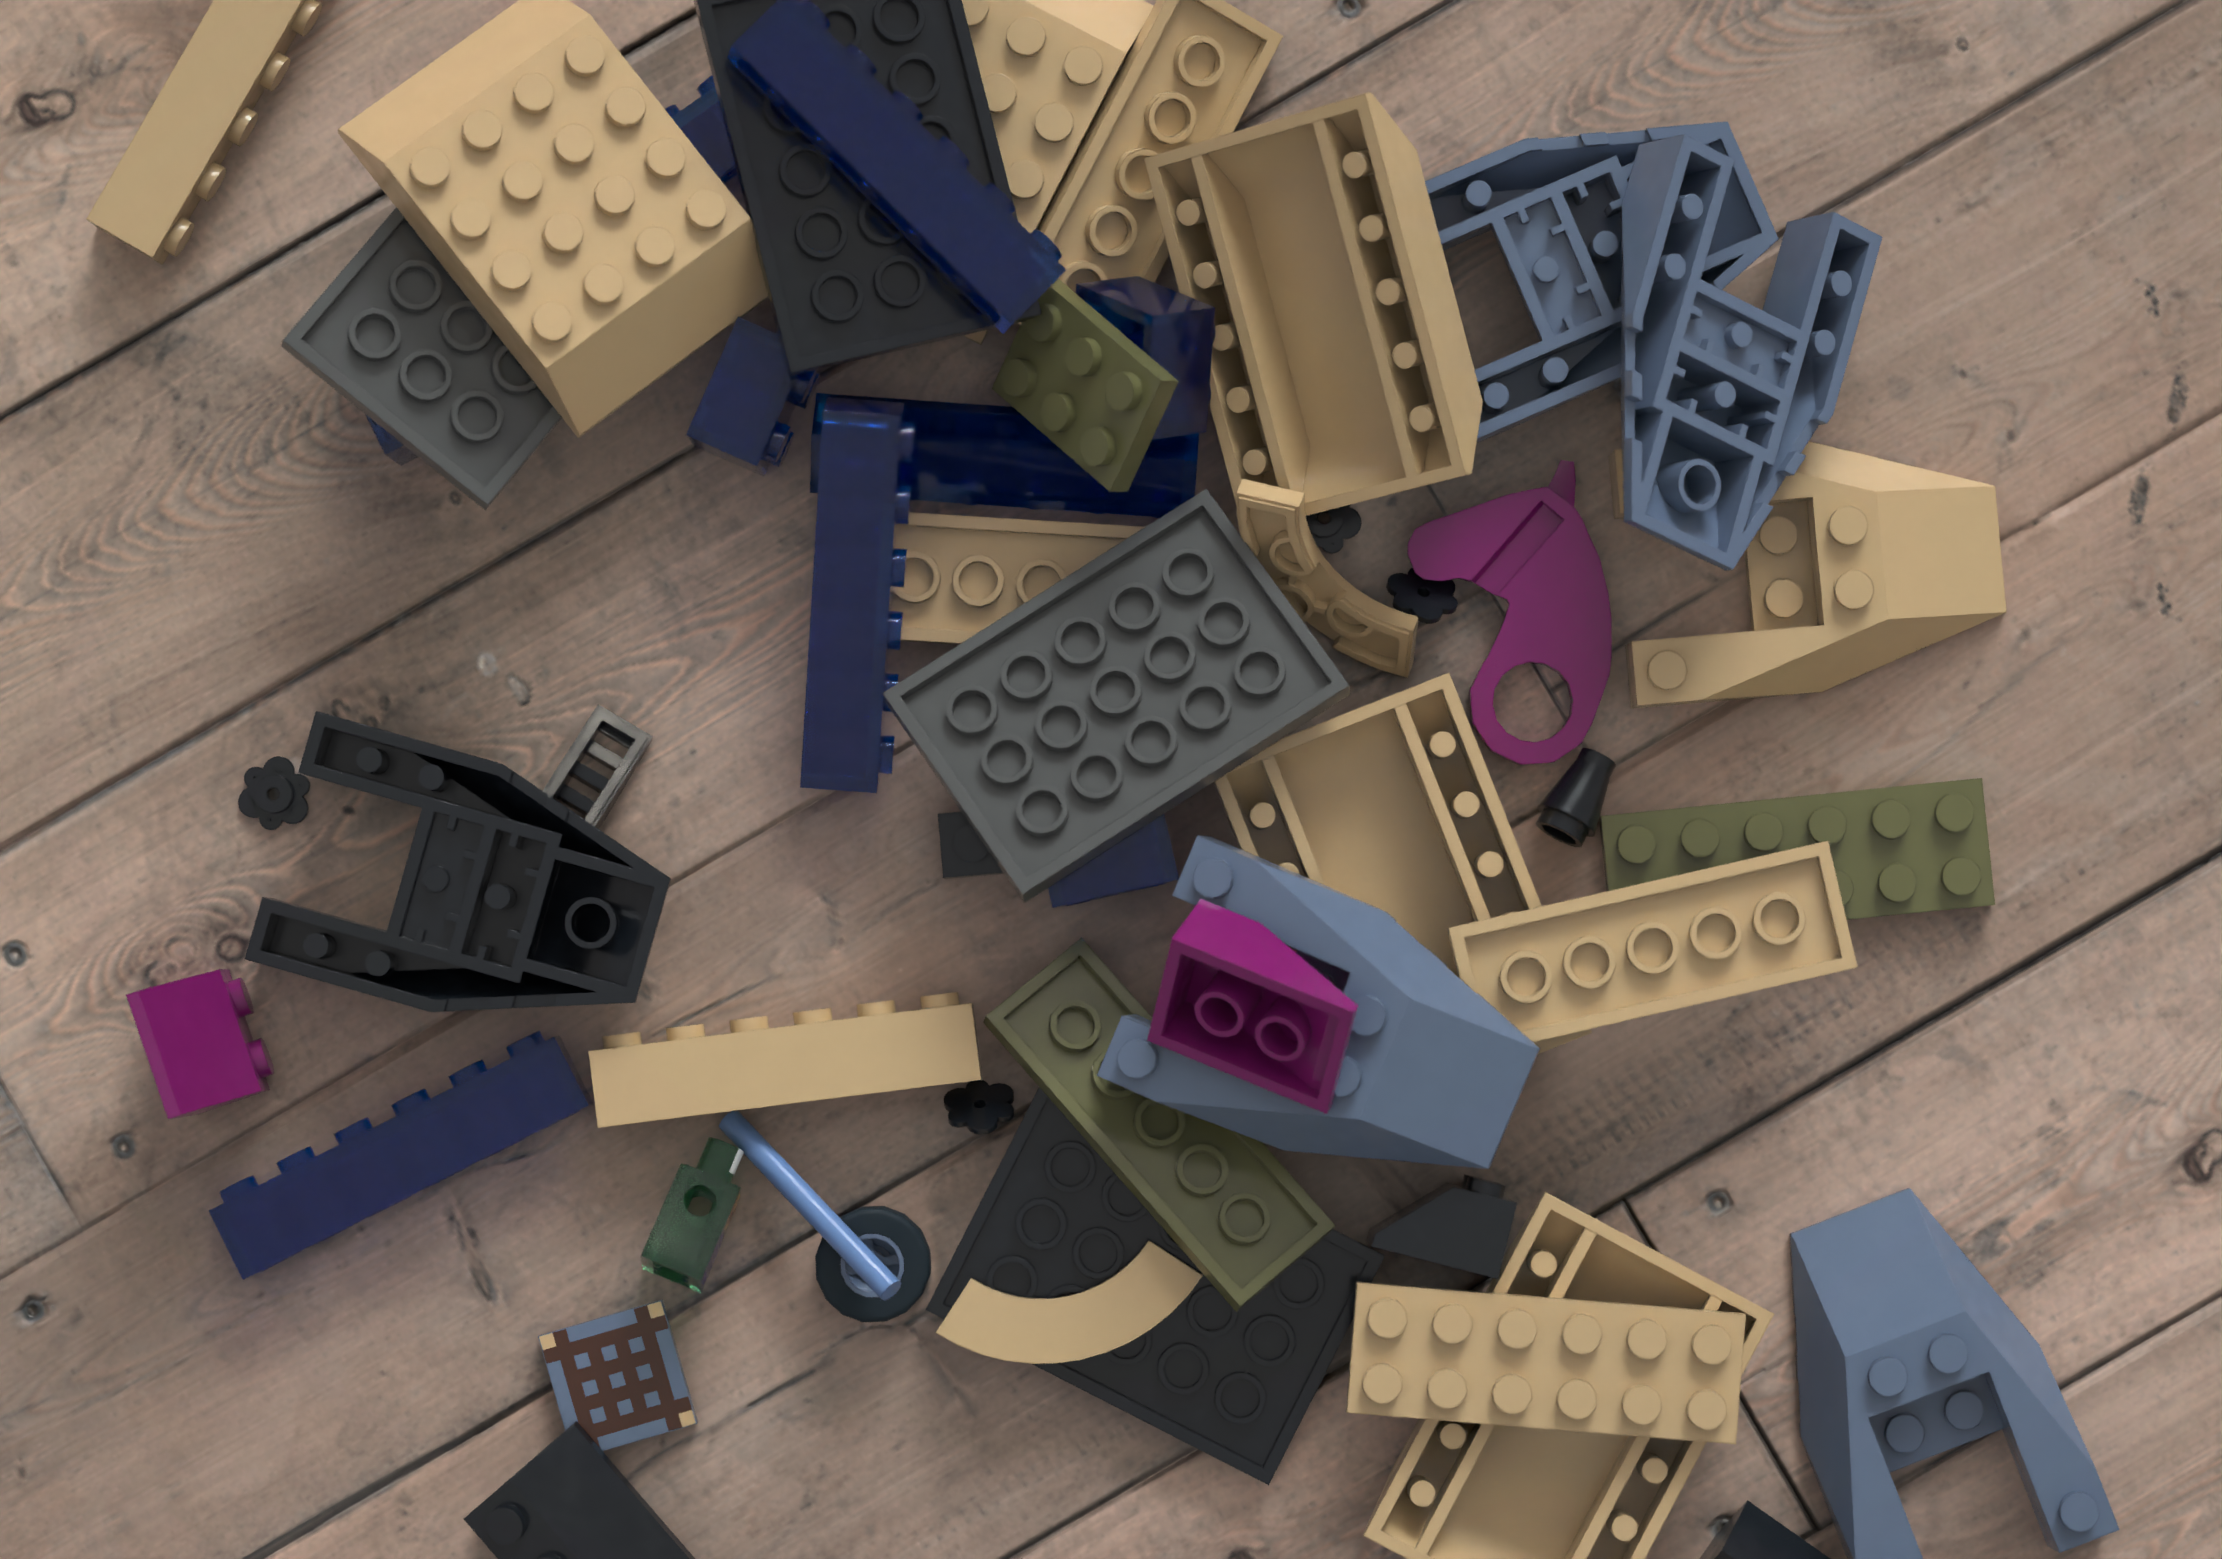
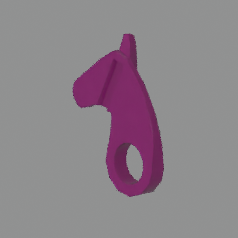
M1560 460L1555 475L1548 487L1507 494L1429 521L1416 528L1407 543L1409 561L1414 573L1422 580L1442 582L1461 579L1478 585L1487 592L1505 599L1508 603L1501 628L1469 689L1471 725L1488 750L1517 765L1553 763L1579 746L1593 723L1610 675L1612 617L1609 593L1599 555L1583 519L1574 507L1576 477L1575 464L1572 461ZM1526 663L1544 665L1557 672L1567 685L1571 699L1569 716L1562 729L1551 738L1538 742L1519 740L1507 733L1497 721L1493 707L1494 691L1501 677L1513 667Z

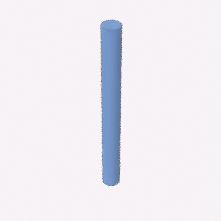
M738 1110L728 1113L719 1124V1128L739 1149L744 1151V1155L882 1300H887L894 1296L901 1287V1281Z

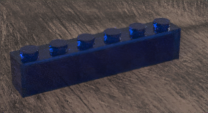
M778 0L732 45L727 59L1002 334H1005L1065 273L1066 269L1058 262L1062 258V254L1057 246L1037 229L1029 233L1012 216L1016 208L1010 199L991 183L983 187L966 170L970 163L964 153L946 137H941L937 141L919 123L923 119V115L918 107L898 90L891 95L873 77L877 73V69L871 60L852 44L844 48L827 31L831 24L825 14L810 0H800L799 2L797 0Z
M817 393L811 432L810 493L1160 518L1195 496L1200 420L1162 417L1128 492H1109L1013 407Z
M827 397L823 409L800 788L877 793L881 773H893L895 736L883 735L885 712L892 711L885 702L883 692L899 683V674L887 673L889 649H901L903 612L891 611L893 587H905L907 549L895 548L897 524H909L911 486L899 485L901 461H913L915 423L903 422L905 403Z
M537 1031L507 1046L506 1050L510 1059L488 1070L482 1059L448 1076L453 1088L433 1098H430L426 1088L392 1104L391 1107L396 1116L373 1128L368 1117L333 1134L338 1146L318 1156L315 1155L312 1147L309 1146L277 1162L276 1164L281 1172L280 1175L258 1185L254 1175L221 1190L219 1194L224 1203L209 1210V1213L242 1279L250 1278L592 1106L594 1103L561 1037L554 1036L545 1041L541 1032Z

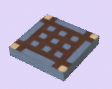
M663 1299L538 1336L565 1431L577 1421L599 1448L605 1451L698 1423Z

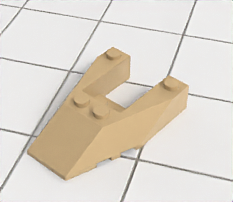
M1809 441L1802 451V454L1806 455L1805 459L1794 475L1786 476L1769 502V505L1773 506L1771 512L1744 552L1751 631L1642 640L1628 643L1625 645L1631 709L1821 693L2006 613L1995 486ZM1615 449L1608 456L1614 519H1623L1622 449Z

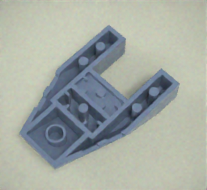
M1728 121L1646 128V130L1584 133L1579 136L1525 138L1425 181L1443 251L1492 230L1540 340L1536 344L1475 369L1483 400L1477 443L1503 433L1621 378L1622 202L1640 144L1686 134L1735 160L1701 280L1723 290L1778 241L1779 238Z
M1686 134L1639 145L1622 202L1621 428L1624 522L1726 571L1735 568L1771 512L1773 506L1769 505V502L1785 477L1794 475L1806 457V455L1802 454V451L1818 426L1827 424L1834 413L1882 237L1835 212L1788 221L1763 310L1701 280L1735 160Z
M1197 835L1172 896L1195 906L1200 899H1203L1260 922L1286 945L1297 949L1296 953L1358 1005L1332 1106L1328 1113L1325 1114L1149 1042L1147 1038L1152 1021L1137 1014L1121 1016L1097 1076L1158 1103L1284 1151L1489 1169L1540 1048L1480 994L1475 993L1447 968V965L1433 952L1426 949L1396 922L1397 920L1388 912L1214 837Z
M1910 1188L1790 1233L1793 1312L1795 1315L1797 1345L1796 1374L1799 1385L1800 1406L1799 1435L1847 1559H1923L1890 1472L1999 1430H2003L2047 1546L2061 1553L2120 1530L2094 1463L2040 1345Z

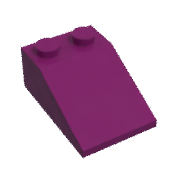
M1200 899L1171 939L1147 1041L1327 1114L1333 1103L1358 1005L1263 924Z
M229 969L207 972L138 990L126 995L168 1119L199 1115L270 1090L266 1077L274 1074V1068L269 1051L262 1038L256 1040L252 1038L245 1016L254 1013L251 998L243 979L240 977L233 980Z

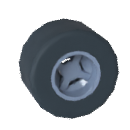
M885 1206L860 1207L840 1217L842 1221L901 1281V1287L894 1296L887 1300H882L822 1237L815 1260L816 1279L825 1299L842 1315L863 1323L886 1322L906 1313L924 1293L931 1274L930 1247L921 1228L904 1213Z

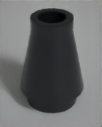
M1582 748L1574 763L1538 805L1541 815L1536 822L1537 827L1550 837L1564 844L1582 847L1587 836L1593 837L1595 835L1609 780L1616 764L1610 758L1595 750Z

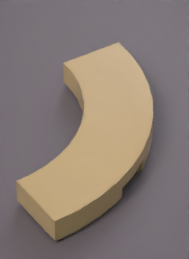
M1242 479L1236 493V513L1241 538L1252 550L1302 621H1307L1318 631L1334 640L1332 647L1339 652L1382 671L1408 678L1414 661L1418 617L1398 611L1370 598L1347 582L1331 566L1316 545L1310 532L1305 512V493Z
M1148 1240L1131 1262L1114 1276L1086 1291L1057 1298L1015 1296L985 1286L971 1278L936 1333L958 1346L1004 1361L1028 1364H1053L1082 1360L1123 1346L1151 1330L1184 1301L1203 1274Z

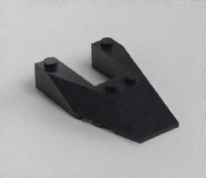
M315 712L298 773L422 808L387 930L278 899L262 897L245 960L428 1012L636 1003L671 882L670 877L502 763L322 712Z

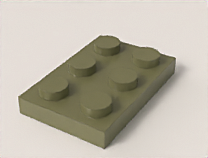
M1041 279L1036 289V294L1042 314L1021 322L992 389L1109 492H1128L1179 381L1061 280Z

